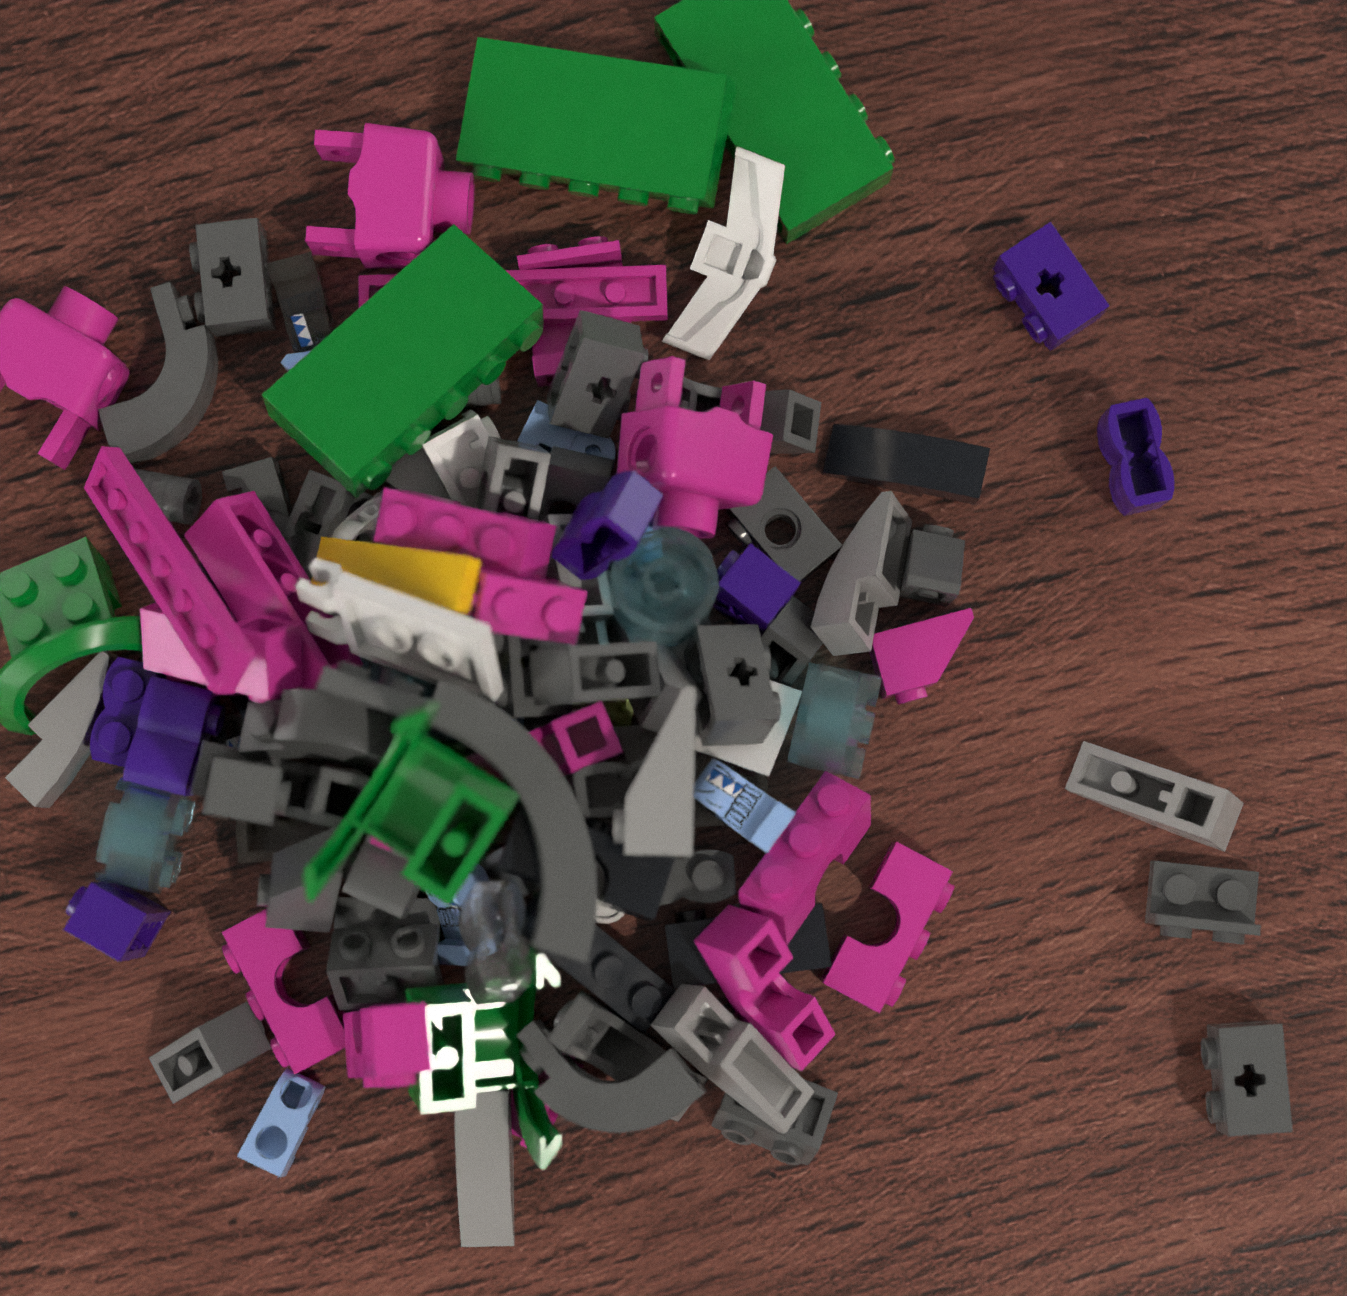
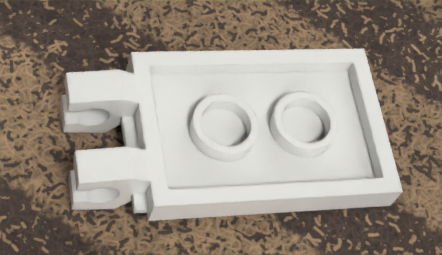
M317 558L309 566L313 579L327 583L322 586H314L308 580L301 578L295 587L299 600L319 608L327 614H337L334 618L325 619L319 613L311 611L306 618L309 631L335 644H349L352 654L435 685L441 679L464 688L492 704H495L504 690L489 624L342 572L340 564Z

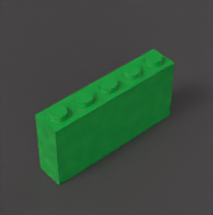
M682 0L654 17L655 36L675 67L728 74L735 83L736 90L725 148L735 162V152L738 146L785 165L777 231L786 245L890 182L894 169L892 164L895 162L891 148L882 136L879 135L875 138L865 123L868 120V115L862 102L854 93L847 95L838 80L841 78V72L836 61L828 51L820 52L812 39L815 34L811 22L801 9L794 11L788 0Z
M477 37L456 161L471 169L474 178L484 181L500 182L501 175L520 177L519 185L533 189L549 190L551 182L569 185V193L582 197L598 198L599 190L618 193L617 200L623 203L647 206L649 198L668 201L667 209L681 213L697 214L699 206L714 209L736 85L728 74Z
M453 224L262 394L268 415L357 499L367 488L374 490L382 485L391 474L392 466L406 453L412 455L423 447L422 445L428 441L431 434L430 431L444 418L451 420L457 416L466 406L469 399L468 396L481 384L487 386L494 382L505 369L506 361L519 349L526 351L538 341L544 327L543 304Z

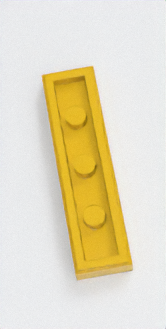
M321 536L317 559L340 564L342 572L458 614H470L481 560L462 555ZM312 576L311 584L314 586H322L327 583L316 581Z

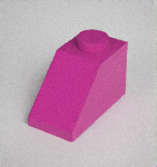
M971 608L874 634L872 649L869 653L882 699L895 696L897 705L928 697L925 688L933 686L939 681L974 619Z

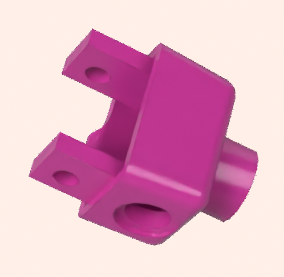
M365 123L364 133L315 130L314 146L322 161L356 163L350 169L348 196L353 201L356 209L355 229L307 226L305 242L313 255L360 258L365 268H405L439 237V233H444L453 224L464 234L470 235L474 213L473 173L444 171V158L438 141L431 132Z
M66 286L62 288L48 313L19 298L9 300L0 311V392L6 384L8 388L29 400H46L63 410L38 454L64 470L69 465L90 428L92 427L101 432L103 424L98 409L116 403L129 377L127 365L108 348L103 346L119 319L94 301Z
M671 356L643 362L641 364L635 412L624 413L621 417L617 474L625 471H635L638 475L646 478L654 488L663 494L662 501L654 514L653 530L686 538L715 537L718 510L753 506L761 500L773 440V434L760 430L766 384L749 381L722 386L720 408L714 407L704 413L694 412L679 407L685 360Z

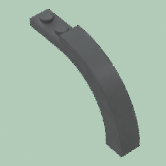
M339 661L336 670L324 666L317 685L318 692L401 717L406 711L434 700L441 703L439 711L430 727L446 733L471 748L499 773L510 789L520 794L518 802L532 831L540 874L538 912L529 944L536 948L587 963L594 935L597 909L596 869L592 844L584 817L571 788L555 762L538 741L517 721L494 704L464 688L439 679L433 700L422 697L424 687L411 682L392 678L389 687L368 680L371 671L351 663Z

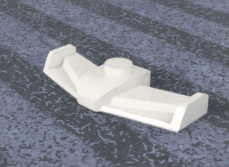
M738 146L736 147L727 227L708 220L690 267L691 270L704 274L707 278L662 342L710 360L759 289L767 286L776 263L774 246L785 169L784 164Z

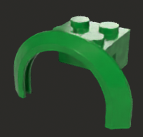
M87 537L0 573V619L12 657L0 669V723L8 731L30 736L36 734L28 726L36 717V714L24 703V700L31 687L41 677L56 667L76 658L110 650H136L143 652L141 616L116 617L114 610L122 607L110 566Z
M437 700L406 711L394 724L391 730L397 733L377 770L337 830L320 852L309 862L303 872L306 899L310 903L328 885L364 832L410 860L401 873L402 876L447 905H450L517 802L520 794L426 735L441 706V703Z
M522 943L514 953L509 979L406 989V1004L426 1003L432 1071L416 1073V1084L408 1085V1093L420 1113L427 1114L475 1108V1093L512 1089L517 1117L526 1147L538 1167L546 1169L562 1146L561 1134L551 1122L544 1103L534 1093L540 1087L538 1075L521 1056L519 1049L524 1044L517 1034L533 1021L537 987H543V975L554 986H560L558 972L544 955L529 943Z

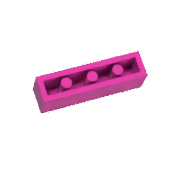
M255 491L216 499L184 534L238 622L260 613L301 623L303 685L294 689L317 690L324 666L336 670L339 661L360 667L364 665L358 655L351 653L349 644H335L309 631L306 618L311 611L319 613L325 619H331L334 616L299 600L295 587L301 578L308 580L310 583L311 580Z

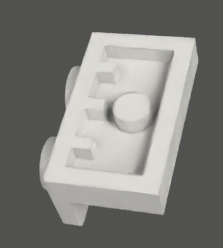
M469 410L462 414L463 419L430 436L428 441L422 445V448L450 499L461 502L460 505L474 508L488 436L501 437L489 416L480 420L478 414L473 410Z

